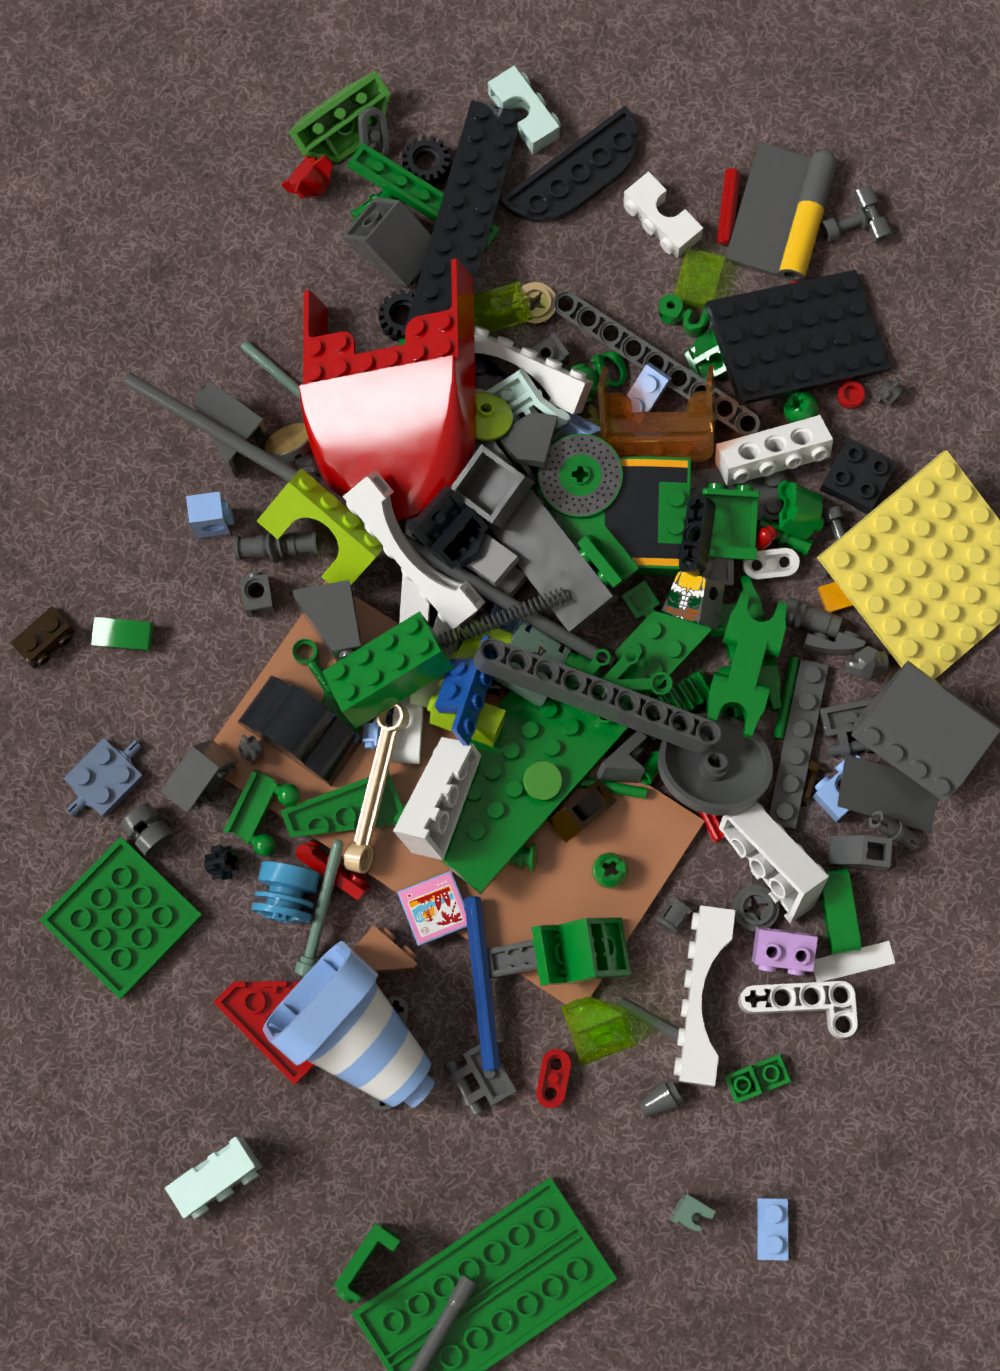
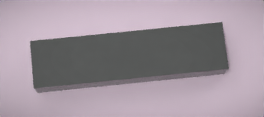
M476 439L477 443L493 450L522 472L518 465L515 466L513 464L512 458L504 447L499 445L497 439L491 441ZM533 485L502 528L491 524L482 517L503 546L518 556V566L544 600V593H546L551 602L549 591H552L557 601L555 589H557L562 599L560 587L563 588L566 596L567 591L570 592V601L565 600L564 604L560 602L559 605L554 604L553 608L550 607L568 632L577 633L580 627L612 601H616L619 598L610 585L606 586L598 577V570L592 562L590 564L587 563L580 555V546Z

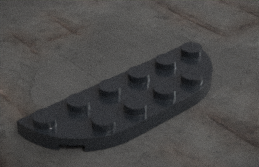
M626 105L500 198V204L508 212L524 220L533 222L555 221L572 214L619 179L631 165L637 147L636 124Z

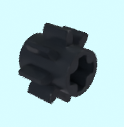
M222 845L212 846V853L204 856L205 870L212 875L213 880L220 878L221 880L232 879V871L239 870V856L234 850H231V845L224 847Z

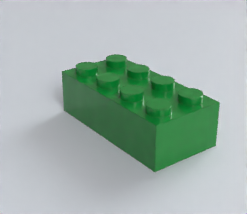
M419 611L322 672L341 712L357 729L448 673L454 667L433 628Z

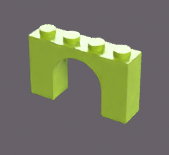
M302 468L287 483L257 520L261 526L277 539L283 535L295 520L300 518H312L325 524L335 535L339 547L337 558L321 576L328 583L349 580L352 585L383 549L381 542L368 533L364 525L365 523Z
M473 619L472 622H473V624H474V627H475L476 631L478 632V628H477V625H476V623H475V619ZM478 621L480 627L483 630L482 622ZM470 625L469 630L473 635V631ZM464 628L463 630L466 636L468 637L466 628ZM491 628L490 632L486 630L485 634L481 633L480 636L475 635L474 638L470 636L469 640L465 639L464 642H459L461 646L458 651L453 650L450 660L474 658L483 636H490L509 644L513 634L499 628L495 630ZM444 674L443 676H441V678H440V680H439V683H438V688H439V689H441V686H442V683H443V680H444V677H445L446 674ZM432 695L427 707V711L431 712L429 723L452 732V726L457 713H439L435 708L438 695ZM484 702V707L480 711L476 723L475 733L471 739L494 747L504 725L506 710Z

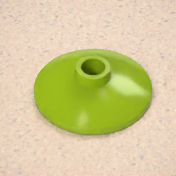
M488 393L475 394L476 439L491 441L501 438L512 426L513 413L510 406L496 395Z

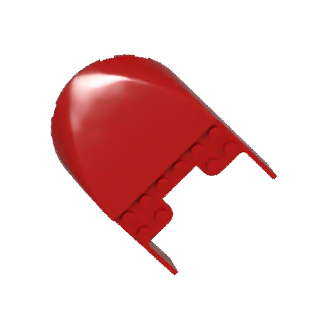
M458 259L451 260V308L446 311L421 315L411 319L406 326L404 345L356 354L354 337L348 332L328 334L327 306L310 289L304 290L303 384L299 385L304 425L315 462L327 488L341 497L370 473L377 470L394 491L390 498L397 522L417 517L445 485L451 487L465 468L466 463L471 460L476 441L473 277Z

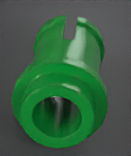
M659 750L651 752L649 760L643 765L645 772L640 782L645 785L651 784L659 774L657 762Z

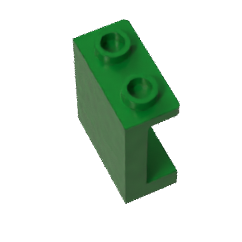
M709 483L708 488L701 490V495L711 499L716 505L709 558L756 560L757 548H755L760 491H753L754 486L737 485L736 490L725 489V484ZM701 529L699 530L698 539L701 536Z
M380 1222L375 1223L333 1285L339 1289L336 1294L349 1304L354 1303V1301L357 1303L363 1301L366 1295L355 1288L353 1282L380 1243L395 1251L404 1239Z

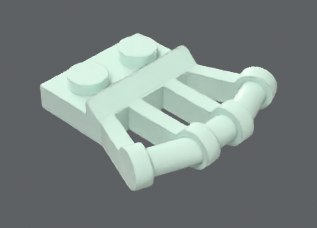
M524 368L519 369L483 392L496 395L507 402L513 413L512 425L521 419L518 415L521 412H524L525 415L537 413L533 405L545 414L558 416L556 429L566 425L570 419L566 411L556 408L542 397V391L536 388Z

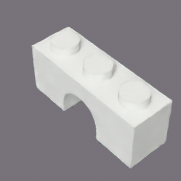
M648 171L624 191V208L631 216L634 217L636 215L642 221V226L649 235L654 234L660 240V245L666 253H673L678 259L702 239L703 227L685 209L675 217H665L658 212L657 208L666 200L667 190Z

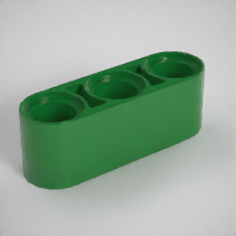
M847 868L825 871L829 877L820 897L830 954L836 955L861 951L860 933L849 871Z

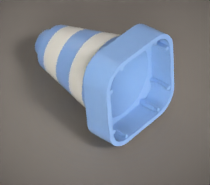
M340 941L320 958L276 1007L265 1022L263 1031L268 1041L295 1065H299L307 1060L391 1107H395L404 1101L410 1108H414L427 1097L435 1084V1081L427 1074L431 1067V1061L375 983L378 976L377 972L346 943Z

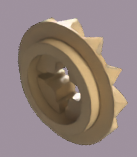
M532 282L525 284L514 296L513 305L515 313L524 323L529 322L534 325L541 322L546 323L552 315L554 316L553 301L556 295L549 286L543 283ZM540 297V306L543 308L536 307L530 312L531 304L528 301L534 302Z

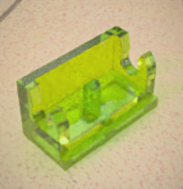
M518 281L474 295V324L493 332L532 320L533 315L527 305V302H530L521 282Z

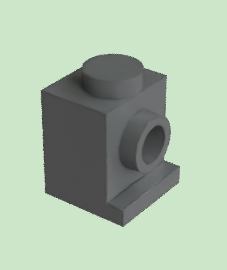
M555 332L550 334V337L530 348L538 352L537 357L543 360L547 358L541 355L549 352L550 356L548 358L561 362V367L569 363V352Z

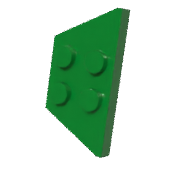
M652 611L615 651L618 661L622 658L623 651L628 647H633L639 652V660L635 664H631L622 673L624 679L651 678L656 672H665L671 677L713 630L706 625ZM633 650L627 651L625 654L626 660L634 661L636 653ZM662 677L658 678L655 681L656 687L660 688L666 680ZM651 689L632 690L648 697H652L655 694Z

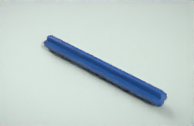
M471 896L464 899L482 1068L484 1071H495L500 1069L482 901L479 896Z

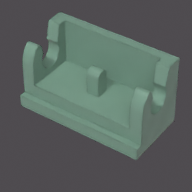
M683 1194L669 1220L676 1224L679 1222L694 1231H701L702 1228L692 1221L699 1220V1216L694 1213L712 1219L716 1211L690 1195Z

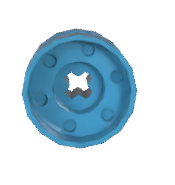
M263 861L258 881L270 886L269 891H256L254 896L265 900L266 904L252 903L251 911L277 922L288 924L311 923L312 915L300 911V908L314 909L315 904L303 899V894H315L318 892L321 874L294 865Z

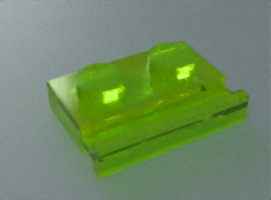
M687 247L674 294L679 296L684 304L704 308L707 301L714 300L725 257L700 250L694 251Z

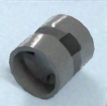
M149 802L134 809L120 824L121 828L131 839H137L135 845L145 857L159 851L174 836L173 831L164 821H158L159 814Z

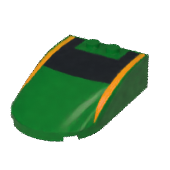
M619 457L623 470V482L617 498L603 512L586 518H574L559 513L545 500L539 483L534 486L576 542H579L586 535H591L601 525H606L638 564L639 569L632 575L676 577L677 573L682 571L679 568V557L686 511L690 501L691 458ZM578 469V473L573 474L572 477H576L577 481L581 483L583 478L588 477V475L584 474L583 469Z

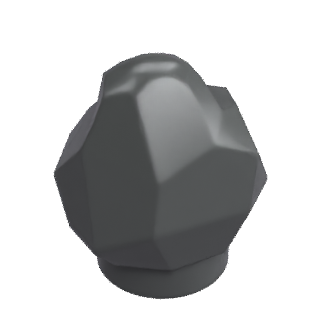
M866 646L857 651L853 658L848 659L845 667L848 673L856 677L872 680L880 673H886L889 663L885 651H878L871 646Z

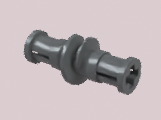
M318 529L312 530V533H287L279 539L270 533L267 536L257 535L251 538L235 536L233 549L236 560H242L243 557L269 556L273 563H278L281 558H285V554L294 555L304 552L319 554L321 551V540Z

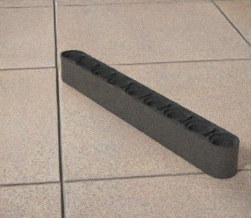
M562 291L555 296L553 306L558 314L641 369H644L648 363L652 364L655 357L661 356L664 360V366L661 371L672 378L667 386L744 436L761 432L763 427L762 418L747 406H739L736 399L580 296L569 291ZM571 297L574 301L573 308L565 312L562 308V303L566 298ZM589 312H594L596 315V321L592 326H587L584 322V318ZM616 326L619 331L618 338L614 341H609L607 331L611 327ZM638 341L641 344V352L637 356H632L629 352V347L633 342ZM684 371L687 375V381L684 385L677 386L674 382V377L677 372ZM702 386H707L710 391V396L706 401H700L697 398V391ZM725 401H729L733 406L732 413L727 417L722 416L720 413V405ZM748 416H752L756 421L755 428L750 432L745 431L742 426L743 420Z
M494 638L485 639L474 655V665L483 673L692 752L705 754L721 738L720 727L709 719ZM483 652L491 653L495 659H488ZM511 662L518 663L522 669L513 668ZM538 672L546 674L549 680L540 678ZM565 683H571L576 690H570ZM592 693L599 694L602 697V701L595 699ZM619 703L626 704L629 711L622 709ZM646 713H651L656 721L650 720ZM673 723L679 724L683 731L677 730ZM700 733L707 735L709 741H705Z

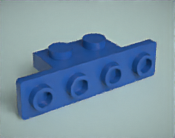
M483 636L482 641L491 637ZM483 652L488 659H495L491 653ZM474 658L450 660L454 669L446 673L435 703V708L439 713H457L452 726V732L462 745L470 744L472 735L476 730L480 711L484 707L488 688L492 683L491 675L483 673L475 667Z

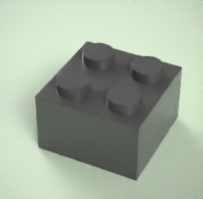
M481 444L451 488L466 505L473 508L491 524L502 528L532 487L534 481L493 450Z

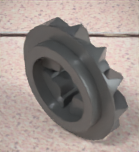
M751 885L743 888L736 895L733 901V910H735V919L741 927L749 931H756V926L769 928L774 924L779 914L778 902L774 903L768 894L771 891L760 885ZM751 897H753L757 905L767 904L759 912L760 920H758L754 913H744L747 908L751 907Z

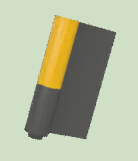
M759 142L725 260L791 281H804L838 164L834 154L827 150H820L814 153L811 158Z

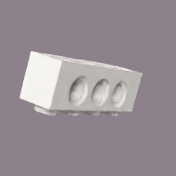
M818 415L716 444L715 463L727 486L742 484L751 479L770 476L779 471L795 469L801 465L815 461L819 462L831 457L833 438L821 416Z

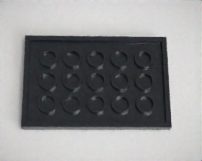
M856 270L710 300L704 305L739 406L889 372L892 368Z

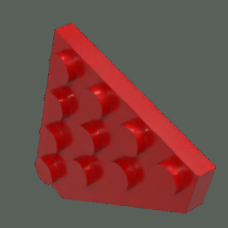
M234 981L213 1003L293 1085H296L315 1065L307 1060L299 1065H295L268 1041L263 1031V1026L276 1007L300 981Z

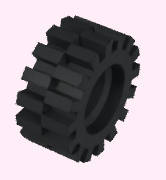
M426 135L421 136L422 141H418L416 137L413 139V144L408 142L406 150L403 149V168L433 187H436V182L441 185L443 178L447 179L451 169L450 153L447 146H443V141L440 139L436 142L434 136L427 140ZM429 154L435 157L437 163L430 170H422L417 167L416 161L421 155Z
M400 289V294L397 295L393 291L391 292V297L386 296L384 304L381 303L379 306L380 311H378L381 328L385 335L388 334L389 339L393 341L395 338L397 341L398 339L405 338L406 325L397 324L393 319V315L400 308H411L414 291L409 290V293L405 294V289Z

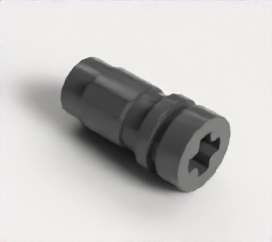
M789 597L785 619L787 626L793 624L796 629L802 627L814 633H821L836 638L843 617L817 607L807 606V602L802 601V604L798 603V599Z

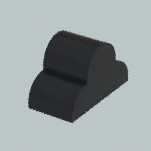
M274 676L269 677L237 721L238 724L329 786L333 784L362 743V737L338 719L324 704L293 684L288 685Z

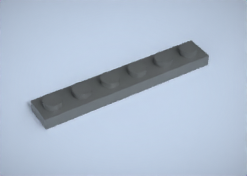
M803 659L800 660L768 814L783 828L794 831L797 825L829 666Z

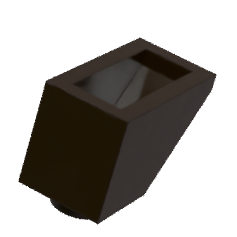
M598 779L550 818L548 822L564 842L567 843L617 800Z

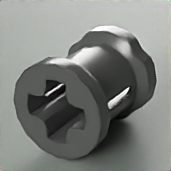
M670 897L668 906L662 915L656 917L654 921L669 933L676 935L678 933V926L692 910L678 899Z

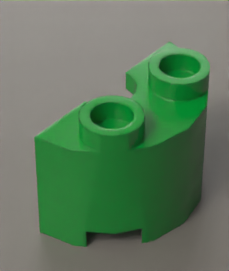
M787 480L778 483V500L784 502V506L779 513V529L806 541L813 532H819L823 527L824 518L821 517L823 496Z

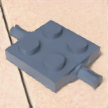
M103 738L63 778L78 796L66 810L73 817H76L87 805L106 818L145 778L131 761L143 747L133 740L122 752L114 748Z

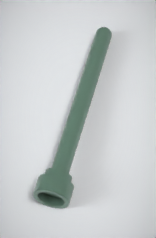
M339 839L332 843L305 955H301V959L297 960L294 972L303 976L318 962L316 954L344 847L343 842Z

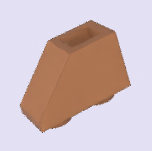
M373 925L352 949L377 973L416 970L419 966L414 961L418 956L407 946L404 945L400 949L392 942L396 937L384 926L379 930Z

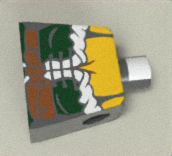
M708 561L705 571L697 577L682 571L678 572L661 613L718 629L725 586L722 582L710 579L714 563Z

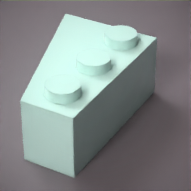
M235 1136L229 1141V1145L218 1152H213L207 1157V1160L191 1168L165 1187V1190L183 1218L192 1216L194 1220L209 1210L207 1207L209 1203L215 1199L219 1203L234 1193L232 1188L242 1182L245 1186L259 1176L256 1171L262 1168L243 1137Z

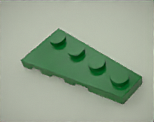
M389 771L375 827L396 825L393 818L403 808ZM369 777L280 810L290 837L357 830Z

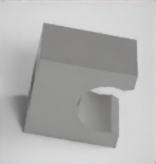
M488 534L482 558L462 567L511 597L528 580L525 573L515 567L519 561L518 556Z

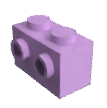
M756 926L752 962L759 965V970L776 972V967L787 968V973L805 976V971L813 972L818 937L811 933ZM773 946L772 952L766 954L767 949ZM802 950L801 956L796 958V953Z

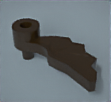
M810 759L807 770L811 772V776L801 804L805 807L810 798L817 772L825 773L827 767L820 765V761Z

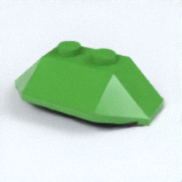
M374 71L347 85L307 113L289 131V134L303 155L318 159L326 155L333 162L338 163L360 146L358 117L362 110L367 107H376L386 114L391 94L377 71ZM373 116L368 118V125L373 122Z

